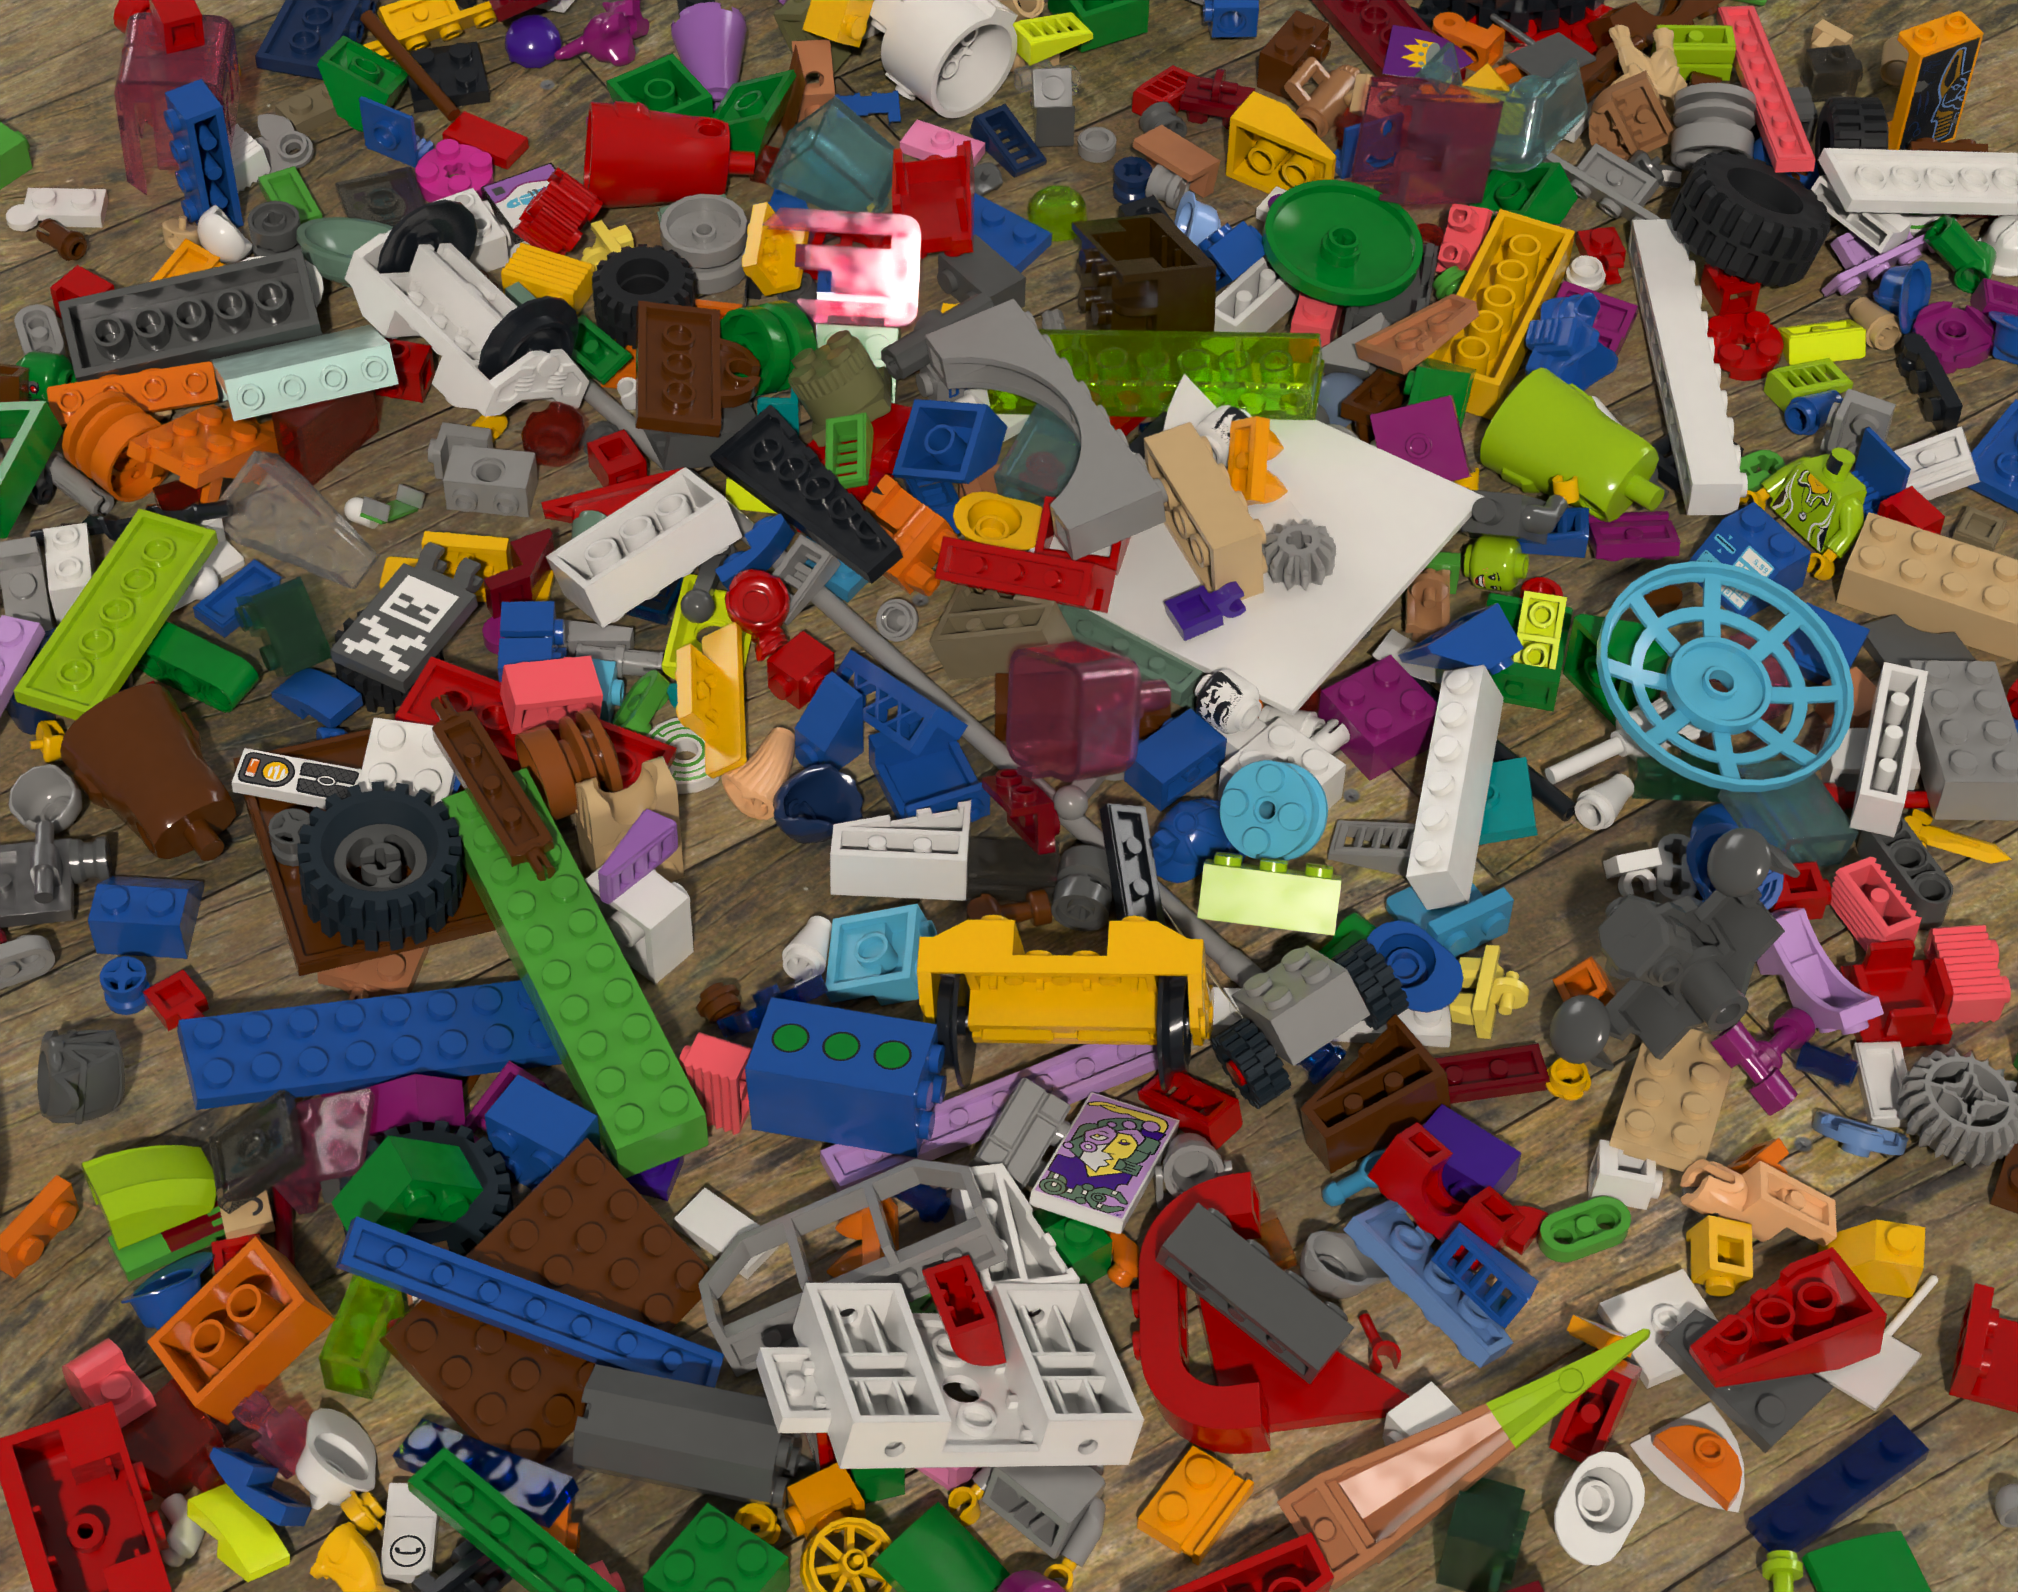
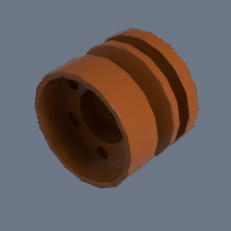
M589 707L575 714L576 724L568 715L559 719V735L561 740L557 741L552 731L545 724L515 736V748L521 769L527 768L554 821L575 814V810L578 809L576 783L596 777L599 789L604 792L613 793L623 790L620 765L613 743L606 730L603 729L601 722Z

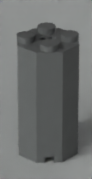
M595 1365L584 1388L581 1402L587 1403L584 1417H577L574 1430L573 1464L578 1465L579 1469L746 1503L764 1504L771 1508H784L788 1496L787 1487L790 1483V1479L786 1477L795 1478L799 1469L801 1448L793 1445L794 1438H799L801 1433H778L767 1398Z

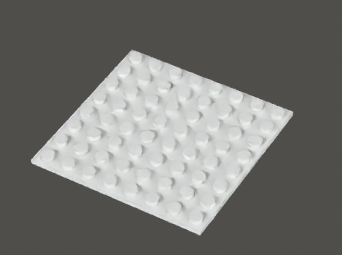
M1205 369L1193 383L1217 408L1223 405H1231L1247 411L1252 417L1259 416L1270 419L1269 429L1276 434L1284 447L1275 458L1267 461V470L1279 478L1288 492L1274 502L1249 505L1248 513L1250 514L1291 501L1306 522L1311 519L1315 528L1326 526L1329 537L1333 538L1336 545L1332 575L1325 576L1322 585L1309 583L1305 591L1301 585H1294L1291 589L1287 590L1284 582L1273 583L1270 573L1267 572L1263 574L1264 593L1241 600L1246 607V611L1243 614L1234 618L1223 616L1224 625L1184 641L1166 614L1164 601L1202 585L1164 523H1161L1131 536L1118 576L1115 575L1108 613L1091 612L1206 674L1213 675L1223 669L1233 670L1258 688L1261 701L1293 716L1473 515L1472 508L1474 503L1478 499L1484 498V496ZM1054 534L1049 549L1066 551ZM1112 545L1090 555L1110 557ZM1264 545L1262 546V553H1265ZM1035 547L1031 548L1028 552L1034 553Z

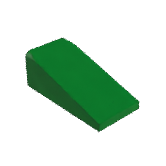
M582 314L578 318L579 331L571 359L591 377L604 385L632 358V355Z

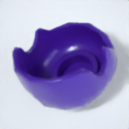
M527 15L515 20L505 35V49L510 62H515L525 68H542L555 60V52L562 48L559 30L548 18L540 15Z

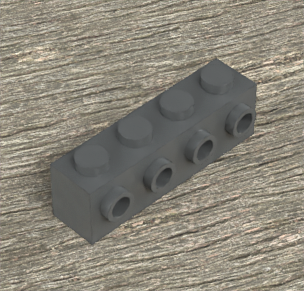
M1197 1203L1161 1246L1155 1261L1308 1384H1311L1354 1327L1347 1322V1315L1334 1303L1329 1301L1323 1303L1308 1291V1284L1298 1274L1291 1270L1283 1271L1273 1263L1267 1250L1258 1242L1252 1239L1245 1240L1233 1231L1231 1223L1222 1213L1213 1208L1207 1210Z

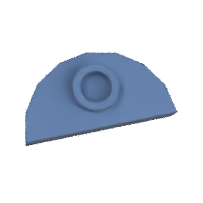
M1821 1110L1819 1112L1816 1111L1812 1128L1818 1133L1842 1142L1841 1149L1843 1151L1860 1157H1869L1870 1151L1888 1155H1902L1905 1152L1909 1139L1906 1137L1907 1135Z

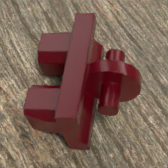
M1218 68L1214 79L1189 76L1184 94L1180 100V109L1186 110L1188 122L1203 124L1208 121L1209 115L1223 117L1222 125L1229 129L1230 117L1256 88L1240 86L1238 83L1225 81V69Z

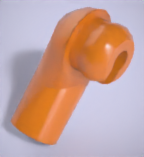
M1104 1230L1112 1240V1256L1115 1262L1108 1270V1278L1121 1288H1127L1132 1284L1135 1277L1139 1278V1257L1141 1251L1138 1245L1125 1234H1116Z

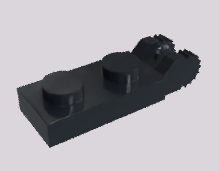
M1906 334L1901 342L1903 352L1898 355L1896 362L1900 375L1909 379L1912 392L1919 395L1924 405L1925 417L1929 422L1933 423L1938 435L1957 428L1963 405L1934 350H1931L1928 342H1925L1926 339L1920 334Z

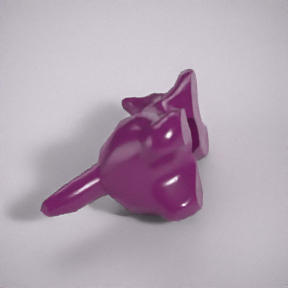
M640 0L603 2L602 6L606 12L593 16L584 28L583 35L557 50L554 57L557 60L569 59L583 52H588L599 62H607L620 67L628 65L634 60L636 54L633 39L642 37L649 31V21L642 17L640 11Z

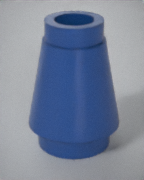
M1836 390L1796 397L1791 400L1785 410V422L1788 428L1795 434L1813 435L1826 424L1833 403L1841 404L1843 398Z

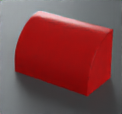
M966 1255L922 1270L923 1278L955 1354L963 1361L978 1366H994L1007 1363L996 1317L970 1256Z

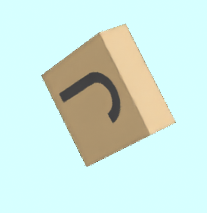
M267 1188L232 1212L230 1208L232 1192L217 1195L227 1240L256 1233L262 1235L276 1231Z

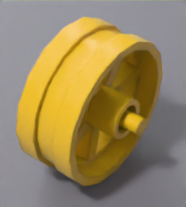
M845 1517L830 1522L807 1542L800 1557V1578L805 1592H827L818 1580V1577L831 1575L832 1579L836 1582L831 1592H842L845 1584L849 1582L853 1592H866L859 1575L882 1582L877 1592H890L892 1586L874 1568L867 1566V1557L877 1550L880 1555L892 1543V1540L880 1526L865 1518ZM844 1530V1554L828 1541L825 1536L834 1531ZM855 1532L866 1537L872 1545L864 1551L855 1549ZM817 1546L834 1561L832 1565L814 1568Z

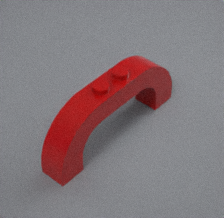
M1251 1172L1219 1176L1199 1183L1177 1196L1159 1213L1151 1224L1141 1247L1139 1257V1288L1132 1289L1134 1315L1136 1318H1140V1330L1133 1331L1132 1334L1134 1355L1137 1361L1141 1360L1144 1377L1160 1413L1170 1427L1184 1439L1201 1448L1225 1454H1250L1271 1451L1268 1403L1259 1382L1231 1386H1214L1203 1383L1190 1374L1187 1285L1155 1260L1161 1246L1197 1203L1207 1210L1213 1208L1222 1213L1231 1223V1229L1243 1239L1262 1238L1260 1196Z

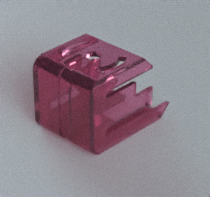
M136 13L130 16L127 21L114 96L127 182L145 195H147V185L140 138H143L145 122L153 127L159 170H179V165L174 159L169 146V142L174 140L173 134L169 130L163 112L168 110L165 92L202 79L223 107L230 151L232 150L241 84L234 28L231 22L222 16L202 15L205 38L204 46L166 54L153 27L151 13Z
M1370 77L1350 174L1351 181L1381 182L1380 184H1374V189L1383 193L1380 194L1379 200L1393 203H1482L1492 161L1491 151L1495 147L1504 101L1436 79L1420 77ZM1396 88L1393 91V95L1396 96H1385L1380 99V95L1389 89ZM1390 120L1392 122V130L1384 136V125ZM1394 152L1397 153L1393 163H1388L1380 168L1372 167L1366 162L1370 156L1376 159L1387 160L1394 156Z
M780 208L762 224V226H769L767 229L892 236L891 249L796 244L795 267H799L800 270L832 271L831 292L848 295L889 297L888 303L797 298V303L816 323L902 328L909 326L917 318L920 294L922 231L917 221L911 216L891 213Z

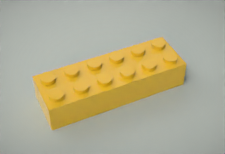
M1503 209L1499 210L1456 294L1476 301L1479 317L1427 357L1476 369L1466 412L1492 420L1500 408L1529 349L1526 346L1525 340L1529 323L1532 320H1540L1541 304L1546 300L1554 298L1570 264L1575 231Z

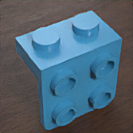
M1472 883L1468 904L1426 910L1416 892L1410 886L1389 896L1386 901V910L1395 921L1411 922L1419 926L1450 951L1454 957H1457L1508 933L1514 899L1504 887L1483 896Z

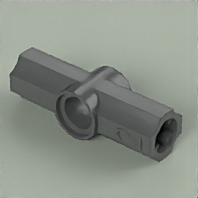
M985 292L973 295L944 313L938 309L926 312L917 321L914 331L881 350V360L884 362L888 373L894 379L899 380L928 365L930 360L925 335L994 307L992 299Z

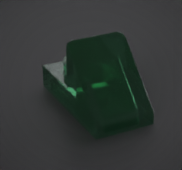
M1679 734V735L1682 736L1683 738H1685V739L1691 741V740L1688 739L1685 735ZM1675 746L1673 754L1675 757L1691 766L1721 775L1718 763L1698 758ZM1637 757L1632 777L1634 784L1632 799L1720 802L1723 789L1709 787L1685 778L1665 767L1653 757Z

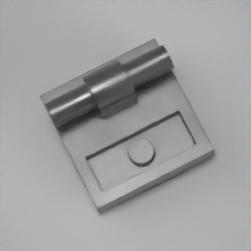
M40 821L36 824L35 842L0 845V928L74 921V883L69 864V840L72 838L54 840V825L49 821Z

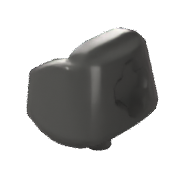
M1637 150L1628 160V163L1657 179L1659 185L1663 183L1664 175L1656 167L1661 163V159L1656 156L1651 160L1645 151Z
M982 163L974 167L976 194L983 196L993 190H998L1003 184L1001 172L993 163Z

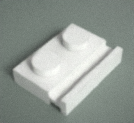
M1962 426L1894 451L1911 468L1906 488L1913 486L1927 500L1980 482Z

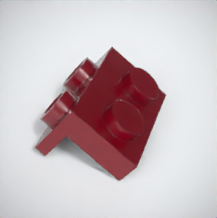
M1002 769L997 771L994 776L983 777L982 788L1007 812V823L1038 855L1054 853L1055 836L1060 833V821L1054 809V802L1023 771Z

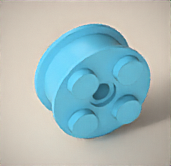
M1263 760L1244 766L1228 781L1220 802L1221 825L1230 843L1244 855L1259 860L1261 858L1288 861L1303 856L1320 840L1328 818L1327 799L1319 781L1305 768L1286 762Z

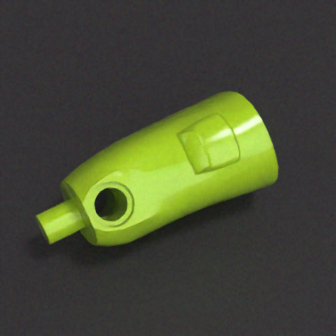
M1540 367L1532 371L1514 388L1492 418L1481 442L1480 460L1482 465L1500 474L1504 481L1522 489L1524 493L1543 492L1552 496L1554 495L1553 477L1562 475L1563 481H1569L1574 476H1577L1580 498L1577 502L1570 505L1589 508V514L1601 521L1611 522L1618 519L1633 502L1653 511L1660 505L1664 497V489L1649 481L1659 461L1656 449L1639 435L1609 418L1597 407L1592 396H1588L1573 383H1566L1547 368Z

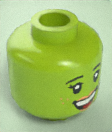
M1482 535L1474 544L1468 545L1464 559L1465 577L1471 578L1472 584L1477 589L1510 592L1516 587L1519 579L1527 577L1529 556L1522 553L1520 543L1516 539Z

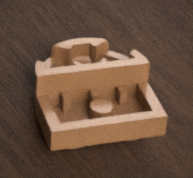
M1646 70L1603 90L1595 99L1589 114L1588 131L1592 147L1597 143L1627 162L1637 150H1643L1647 153L1672 142V134L1676 130Z

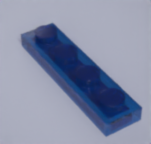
M1894 1414L1750 1517L1746 1529L1768 1552L1789 1550L1798 1553L1925 1461L1930 1450Z
M422 1418L392 1455L399 1468L415 1474L445 1447L533 1521L547 1528L552 1526L579 1491L572 1476Z

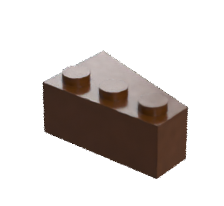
M1396 1014L1386 1023L1387 1029L1372 1044L1366 1042L1358 1050L1359 1057L1344 1072L1338 1070L1300 1108L1306 1144L1330 1174L1391 1142L1397 1134L1417 1122L1420 1125L1424 1124L1441 1104L1451 1109L1447 1073Z

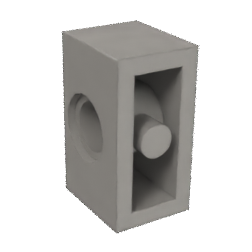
M453 445L443 478L447 510L529 517L538 484L536 455L534 452Z

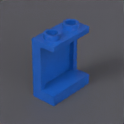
M923 719L910 724L909 741ZM937 727L923 751L917 757L881 732L869 735V765L897 820L916 817V810L929 807L932 814L956 810L958 802L970 800L971 822L990 815V795L982 788V782L979 783L956 738Z

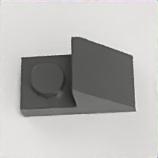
M1071 68L1032 69L1034 141L1036 146H1073L1075 106H1073Z

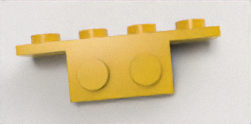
M400 0L379 7L377 12L381 22L407 51L425 48L430 41L442 38L443 41L454 39L462 34L464 29L476 26L477 29H482L492 25L497 20L489 1L460 11L455 0ZM378 40L363 45L389 60L393 58Z
M424 531L421 543L422 549L428 542L445 548V552L439 559L447 562V568L443 575L454 578L458 565L466 557L481 564V568L475 575L483 579L513 568L509 538ZM387 557L379 584L380 590L403 563L415 568L418 559ZM552 570L535 601L550 600L554 582ZM484 580L479 590L473 593L476 594L477 602H486Z
M733 622L702 638V653L692 644L676 650L677 670L675 671V679L677 682L678 701L676 714L684 727L691 729L705 741V773L712 779L744 765L747 761L742 628L736 622Z

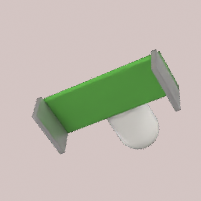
M399 484L396 500L382 503L367 496H364V499L354 497L346 502L344 513L350 521L375 529L379 524L382 525L417 512L418 508L422 509L425 493Z

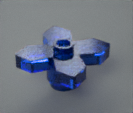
M821 974L805 980H795L781 988L778 987L777 983H774L751 995L754 1000L753 1003L739 1008L716 1021L724 1037L738 1032L746 1033L756 1028L759 1032L771 997L807 1003L828 992V989Z

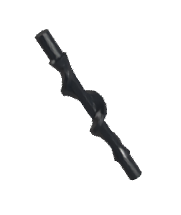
M230 500L203 504L194 502L184 509L176 511L161 510L156 504H149L145 508V510L198 524H201L203 520L233 515V505ZM94 513L89 514L82 523H87L89 536L105 533L109 539L116 542L133 517L109 520ZM61 523L60 526L73 525V524H70V523ZM43 529L32 530L30 537L35 536L39 546L45 545Z

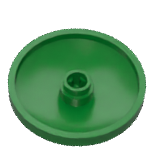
M1341 180L1306 182L1282 193L1268 211L1262 234L1266 257L1279 276L1292 287L1312 298L1342 306H1368L1397 297L1414 281L1423 255V242L1420 231L1404 208L1390 197L1375 189Z

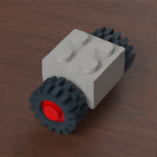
M1360 939L1332 959L1306 945L1303 948H1297L1288 952L1282 958L1281 963L1266 973L1252 976L1244 983L1242 989L1231 995L1243 1018L1211 1039L1213 1043L1212 1048L1217 1053L1218 1061L1223 1064L1224 1072L1232 1079V1084L1235 1088H1239L1241 1095L1245 1100L1248 1099L1250 1105L1260 1109L1291 1088L1288 1072L1282 1067L1284 1064L1278 1056L1295 1066L1360 1021L1365 1020L1368 1027H1373L1374 1030H1377L1385 1025L1395 1014L1398 1016L1408 1009L1409 1002L1406 1000L1408 998L1406 992L1400 988L1402 986L1400 980L1395 978L1393 975L1394 970L1390 965L1387 966L1381 953L1377 954L1375 947L1372 944H1368L1364 939Z

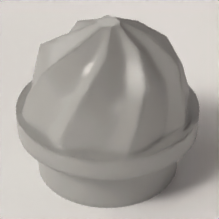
M891 599L885 602L879 608L876 616V625L880 634L884 638L895 642L909 639L916 632L919 623L915 607L903 599Z

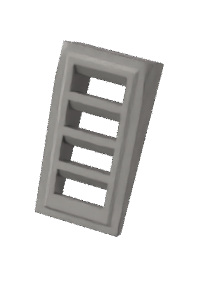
M801 534L772 574V576L779 577L784 584L787 583L798 590L794 596L788 593L790 610L783 623L787 626L831 579L841 565L835 556ZM808 559L816 563L813 569L804 565ZM798 571L807 576L804 582H801L793 577V575Z
M1338 820L1329 849L1328 860L1406 877L1415 824ZM1346 837L1355 838L1353 847H1344ZM1364 840L1372 842L1371 848L1362 847ZM1381 844H1383V845H1388V846H1389V849H1388V848H1380V847H1381Z

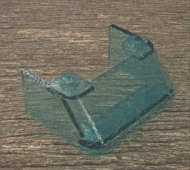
M1447 42L1415 75L1404 133V143L1407 154L1413 158L1514 173L1529 171L1538 166L1588 113L1578 59L1570 58L1552 78L1528 75L1521 78L1509 92L1462 86L1463 81L1454 43Z

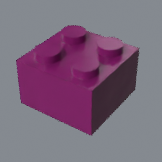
M1389 655L1322 690L1318 718L1324 719L1326 724L1331 719H1337L1339 724L1333 730L1337 729L1342 723L1346 726L1350 733V740L1339 749L1370 781L1430 748L1438 703L1392 655Z

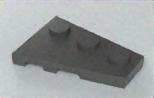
M1695 1309L1663 1338L1658 1347L1766 1453L1812 1410L1834 1386L1812 1374L1715 1388L1689 1354V1347L1718 1322Z

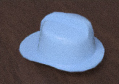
M1187 191L1183 195L1177 208L1174 223L1200 249L1198 244L1214 231L1221 228V221L1217 210L1210 205L1197 201L1192 191Z

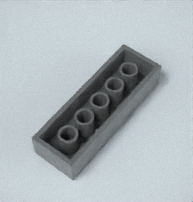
M302 249L58 302L77 382L99 379L102 376L111 374L125 375L138 373L149 368L163 369L207 362L212 359L323 335Z

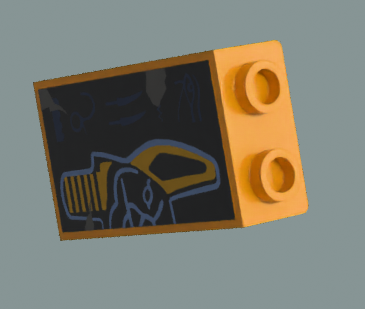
M1956 11L1899 32L1897 40L1909 52L1893 119L1887 122L1888 150H1906L1911 141L1920 138H1934L1938 142H1948L1955 139L1984 34L1962 11Z

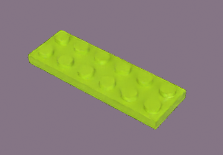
M139 508L13 690L16 702L77 720L99 702L118 693L217 545L216 531Z

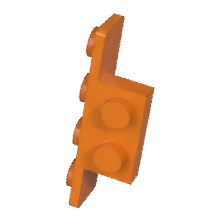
M210 361L163 369L149 368L138 373L125 375L111 374L102 376L99 379L47 388L49 407L61 427L67 426L71 416L84 402L96 394L107 391L122 393L132 403L138 405L146 414L216 403L219 400L214 368Z

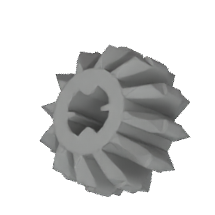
M1293 519L1290 526L1277 524L1274 533L1266 536V543H1264L1265 553L1263 555L1267 563V572L1270 573L1273 583L1284 582L1287 590L1291 589L1294 585H1301L1306 591L1309 583L1322 585L1325 576L1332 575L1335 567L1336 545L1333 538L1329 537L1326 526L1315 528L1311 519L1305 524H1298Z

